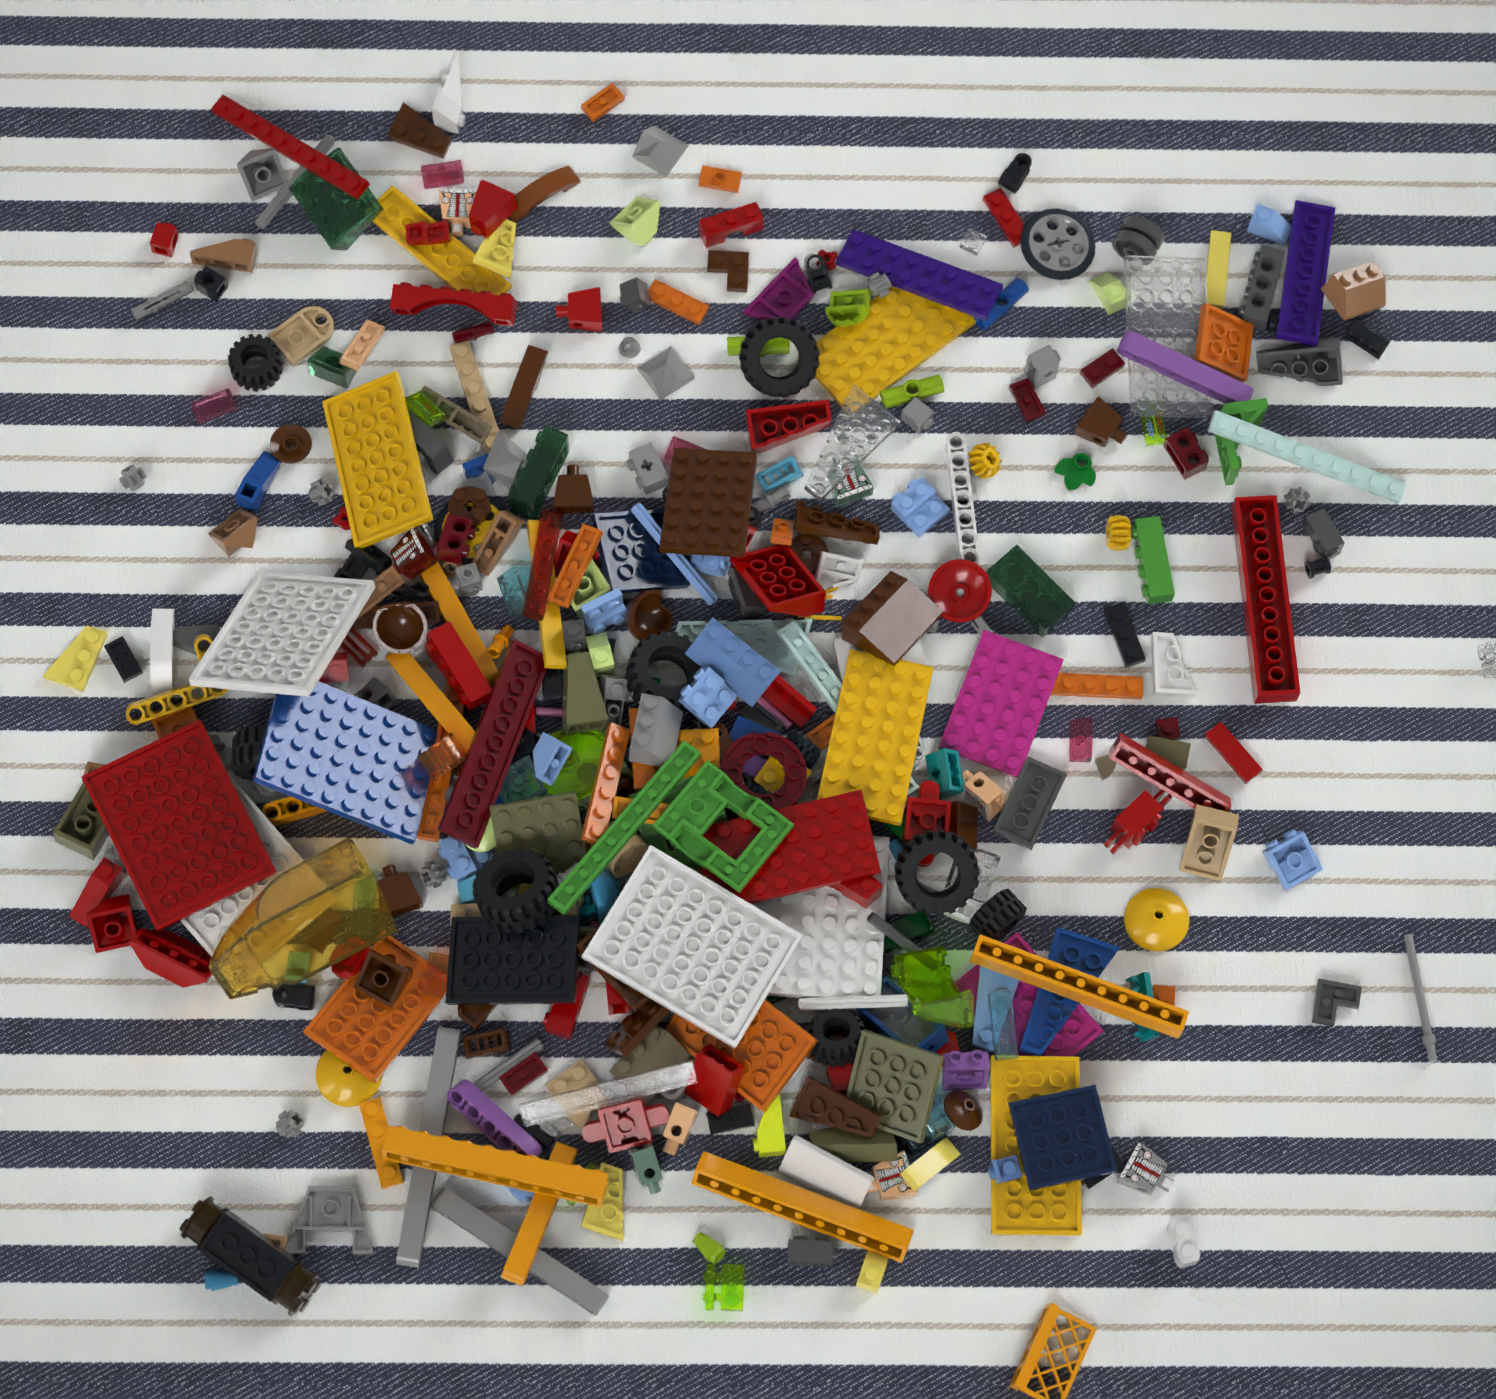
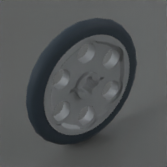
M1056 208L1037 212L1025 223L1020 238L1021 250L1026 262L1037 273L1049 279L1067 280L1077 277L1088 269L1095 256L1096 245L1090 227L1082 218L1068 210ZM1047 222H1054L1057 225V229L1050 230L1047 227ZM1066 228H1074L1076 230V235H1069L1066 232ZM1039 234L1043 237L1044 241L1038 243L1034 240L1033 236ZM1055 241L1059 244L1062 243L1060 248L1058 245H1054ZM1075 245L1081 247L1082 254L1074 253L1072 247ZM1047 253L1050 260H1041L1039 254ZM1059 259H1067L1069 266H1061Z

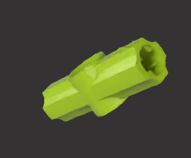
M746 336L727 337L728 356H739L741 342L744 341ZM786 338L769 340L761 349L760 358L765 355L790 354V340Z
M938 374L920 380L909 379L902 385L881 390L880 398L883 407L887 409L905 403L909 404L915 396L920 400L944 393L945 389L942 378ZM912 389L915 390L917 393L911 394L908 392V390Z

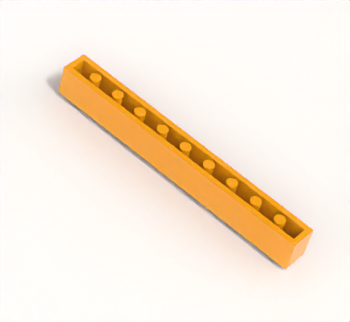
M981 934L977 939L969 961L1177 1039L1184 1030L1190 1012Z
M389 1126L382 1148L384 1160L601 1208L609 1184V1174L599 1169L589 1170L577 1164L566 1165L554 1159L543 1160L531 1154L527 1156L517 1154L513 1150L503 1151L495 1149L490 1145H475L471 1141H457L445 1135L434 1136L422 1130L418 1132L408 1130L404 1126Z
M703 1151L691 1182L695 1186L903 1263L914 1232L911 1228Z

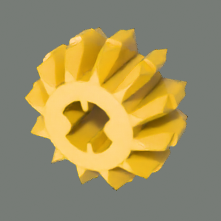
M990 443L975 445L968 453L970 457L968 462L971 465L969 469L974 470V476H979L980 479L995 476L1002 469L1000 463L1003 460L999 458L1001 452H996V446H991Z
M1115 515L1108 518L1105 541L1109 549L1121 551L1127 550L1129 547L1132 532L1130 519L1127 516Z

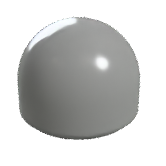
M632 337L624 338L619 345V353L626 358H634L640 352L639 342ZM631 344L630 349L625 352L624 347Z

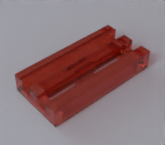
M351 627L349 632L370 653L367 655L348 635L344 639L363 659L344 642L341 643L340 647L363 668L367 662L369 663L373 657L378 655V652Z

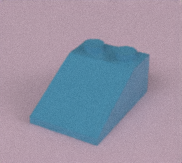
M606 869L602 871L589 887L599 925L606 918L619 897L618 891L621 890L619 878H614V875Z

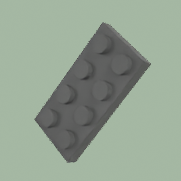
M1028 756L992 833L1032 851L1067 774Z

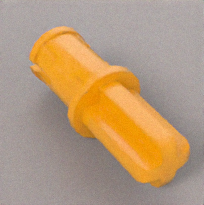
M506 625L499 634L493 637V642L487 649V654L491 658H498L503 649L508 647L509 640L515 632L511 625Z

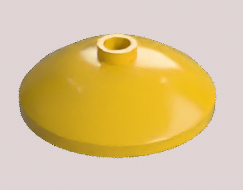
M1148 888L1134 895L1127 904L1124 912V925L1127 934L1135 944L1145 950L1162 952L1174 948L1184 939L1189 928V913L1184 902L1173 892L1163 888ZM1155 913H1161L1162 918H1156Z
M326 1050L320 1057L315 1072L316 1083L321 1094L331 1103L342 1107L358 1106L361 1102L370 1100L378 1091L382 1076L374 1084L353 1068H351L352 1071L346 1074L344 1069L350 1066Z

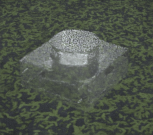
M968 228L960 242L959 248L978 256L987 236Z

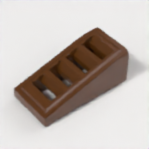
M504 1027L462 1037L466 1059L512 1051L509 1030ZM498 1036H501L502 1046H500ZM491 1037L493 1038V1048H491L489 1038ZM480 1039L484 1040V1050H482ZM474 1040L476 1045V1052H473L471 1041Z

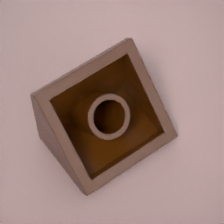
M960 801L951 802L949 831L955 833L958 837H962L972 850H977L978 808Z
M370 949L353 987L392 1008L409 983V970Z

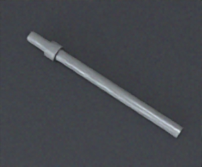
M1412 934L1404 935V941L1424 1035L1422 1036L1423 1046H1426L1428 1060L1432 1063L1438 1061L1435 1049L1436 1038L1431 1030Z

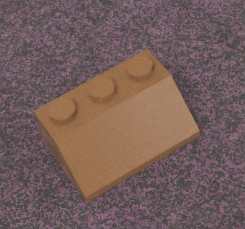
M1374 261L1333 274L1321 288L1344 321L1378 310L1386 305L1385 276Z

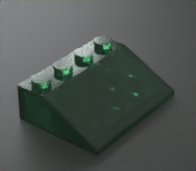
M337 147L326 155L358 174L341 148ZM308 170L300 174L288 188L331 250L347 251L383 210V207L369 188L357 200Z

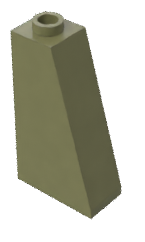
M572 652L566 658L567 667L564 669L562 733L565 735L602 730L607 724L608 715L589 652Z
M832 1127L809 1132L810 1141L808 1142L845 1162L898 1161L894 1135L880 1129L877 1130L875 1137H867Z

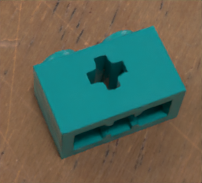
M943 748L925 756L928 780L935 781L939 785L940 799H948L964 792L958 751Z

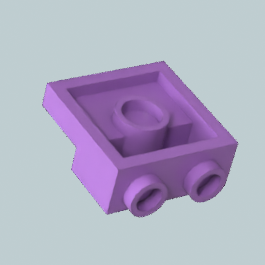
M974 1050L966 1053L958 1051L943 1053V1091L987 1089L990 1068L988 1052Z

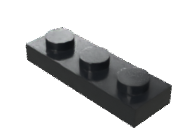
M1125 603L1104 608V615L1125 668L1145 662L1146 657Z

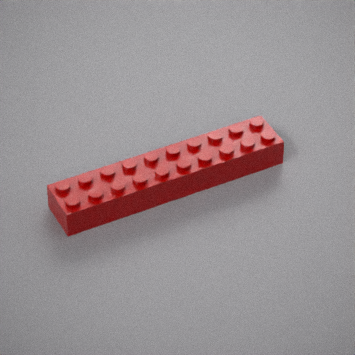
M1277 495L1235 497L1231 510L1254 704L1296 702L1300 695V685Z

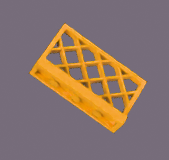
M1052 1302L1046 1304L1009 1387L1035 1399H1049L1047 1390L1058 1387L1059 1399H1066L1097 1328L1060 1309L1059 1306ZM1059 1315L1067 1319L1069 1328L1061 1331L1058 1330L1056 1320ZM1080 1326L1090 1330L1087 1338L1082 1341H1078L1075 1328ZM1070 1330L1075 1343L1064 1347L1060 1333ZM1056 1335L1060 1348L1050 1352L1046 1342L1049 1337ZM1076 1346L1079 1356L1077 1360L1069 1362L1065 1349ZM1061 1351L1066 1364L1055 1367L1051 1354ZM1047 1356L1051 1369L1040 1372L1037 1364L1038 1360L1041 1357ZM1067 1366L1070 1376L1067 1381L1060 1383L1056 1370ZM1052 1371L1056 1385L1046 1388L1041 1375ZM1038 1377L1042 1390L1034 1392L1026 1388L1029 1380Z

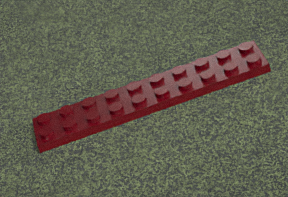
M513 639L510 642L437 829L474 849L480 845L491 816L489 806L496 803L547 668H544L543 653L517 639Z

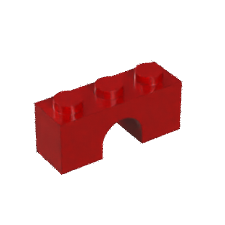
M756 201L700 219L699 233L705 248L724 243L725 238L735 231H742L743 235L746 236L763 230L764 218Z

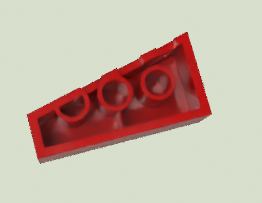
M829 400L746 410L745 419L750 452H757L759 454L830 427L832 418Z

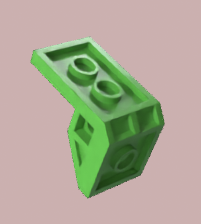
M1267 398L1226 403L1220 412L1259 426L1268 407ZM1214 434L1225 486L1234 485L1236 477L1239 476V469L1242 468L1241 457L1237 456L1236 453L1238 445L1241 444Z

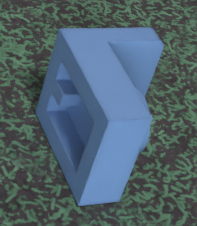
M1016 1155L999 1160H991L990 1167H987L990 1179L995 1180L996 1185L1022 1178Z

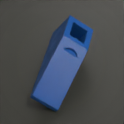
M263 451L244 476L235 494L237 506L257 513L282 463L273 454Z

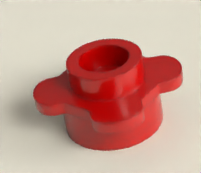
M820 250L818 255L824 259L826 269L834 270L836 268L835 259L838 258V254L835 251L825 252V250Z
M341 507L338 515L333 517L332 521L333 524L348 531L350 530L346 507Z

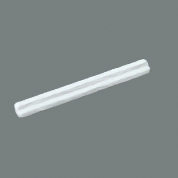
M907 995L800 998L798 1000L799 1010L908 1006Z

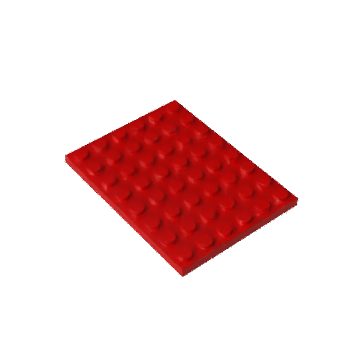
M201 719L81 776L157 932L277 874Z

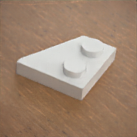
M821 551L815 579L823 589L857 582L863 560Z

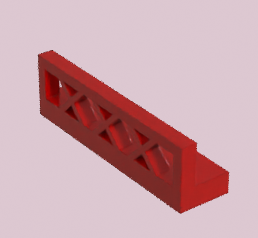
M779 675L761 696L787 717L798 729H801L818 709Z

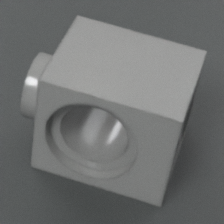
M916 396L901 412V420L918 434L924 429L927 431L934 423V411Z

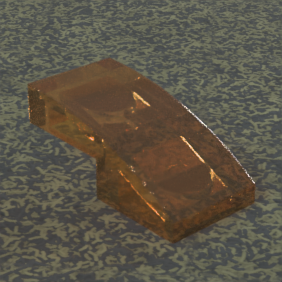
M429 952L422 995L444 998L448 977L449 955Z

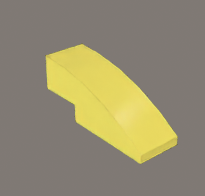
M946 1137L907 1167L900 1175L915 1192L961 1154Z

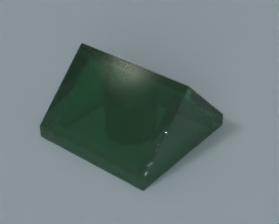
M325 346L311 355L307 361L311 375L346 389L349 388L357 371L340 364V358L343 353Z

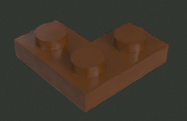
M708 250L707 272L728 273L727 292L747 293L749 252Z

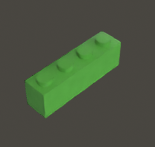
M1160 516L1135 519L1133 527H1131V538L1135 539L1134 555L1136 559L1139 558L1140 563L1138 566V576L1143 580V585H1141L1142 597H1146L1147 604L1171 602L1175 592Z

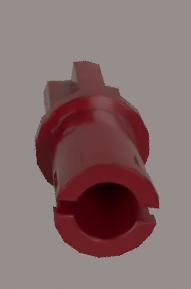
M490 321L480 325H470V328L453 332L452 339L454 343L471 339L476 341L477 338L494 334L493 326Z

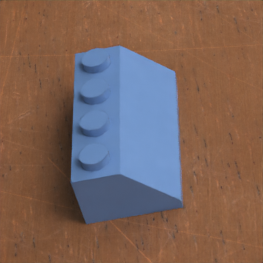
M714 618L709 621L685 653L686 656L701 668L710 667L725 680L724 683L740 699L751 707L754 706L780 673L779 669Z

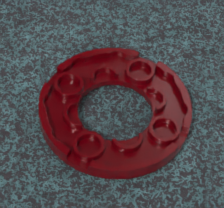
M753 732L740 737L727 749L720 766V770L736 786L747 794L758 797L774 810L795 805L802 796L807 781L806 763L800 750L787 738L772 732ZM759 755L771 756L781 764L785 774L784 782L777 791L772 794L760 795L750 791L744 784L742 769L745 763L752 757Z

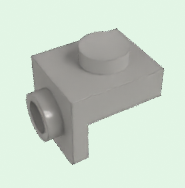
M473 562L455 569L462 596H473L483 590L476 563Z

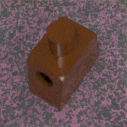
M1100 397L1095 399L1077 424L1074 433L1076 436L1102 447H1106L1111 439L1122 445L1128 436L1127 433L1119 429L1123 419L1122 416Z
M568 465L567 475L558 476L553 502L554 514L594 513L589 478L586 474H579L578 465Z
M394 864L383 867L382 870L385 878L377 881L383 920L423 908L422 900L407 872L397 874Z

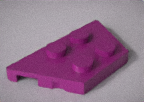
M796 257L744 309L743 314L745 316L760 320L776 317L793 320L814 298L812 289L808 285L806 276L802 272Z

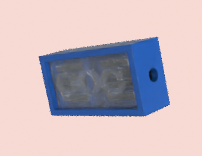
M887 976L882 979L881 995H907L908 1006L855 1008L861 1021L877 1034L933 1053L949 1041L945 1026Z

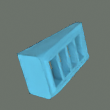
M793 455L756 474L765 494L804 476ZM788 466H792L793 473H790ZM784 469L787 475L784 478L780 472V470ZM776 472L779 478L778 481H775L772 473ZM765 476L769 477L771 485L768 486L764 478Z

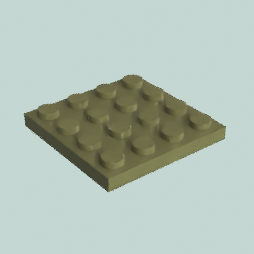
M576 791L489 806L498 855L508 849L514 851L515 848H522L524 851L526 849L534 850L535 853L543 854L550 861L556 875L563 873L574 863H579L586 855L585 842L581 840L583 830ZM519 885L513 886L508 890L518 889Z
M862 1030L846 1096L883 1116L878 1129L917 1143H923L944 1056L868 1030Z

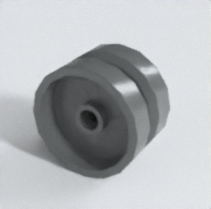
M1128 216L1122 223L1120 231L1117 232L1112 246L1116 253L1126 261L1140 266H1148L1152 264L1157 250L1160 249L1164 242L1165 235L1160 227L1152 221L1140 216Z

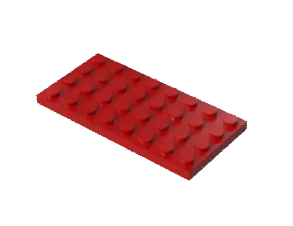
M862 789L776 809L778 813L791 821L794 827L740 893L708 869L704 870L699 866L702 876L750 904L881 874ZM737 818L712 824L703 837L736 861L762 829L748 819Z

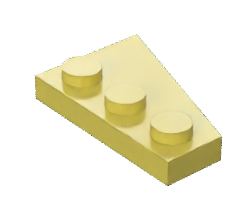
M506 219L488 238L485 237L474 256L473 263L510 279L516 223Z
M86 626L45 672L43 678L84 692L107 639V632Z
M601 1162L599 1170L609 1174V1184L603 1206L601 1208L587 1204L580 1228L623 1242V1169Z

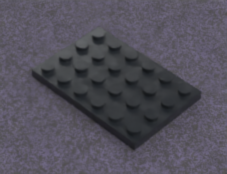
M579 915L548 916L546 918L547 921L542 925L539 923L536 925V928L532 930L526 929L522 933H517V931L506 933L504 929L498 931L489 926L482 917H452L446 1004H576L579 957L576 945L580 941L581 917Z

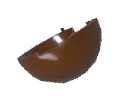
M659 590L640 592L633 597L626 607V625L630 634L639 641L646 639L652 633H655L657 636L659 631H666L668 634L671 629L673 615L670 610L661 604L660 598H662Z
M397 602L385 605L376 612L373 619V634L376 641L385 650L397 654H406L414 651L423 643L427 634L428 623L423 611L415 603Z

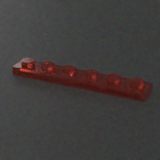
M546 509L541 511L522 616L540 621L544 618L563 514Z

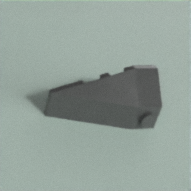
M1340 337L1318 339L1317 346L1296 343L1256 351L1259 373L1277 377H1289L1300 382L1315 383L1318 386L1343 385Z

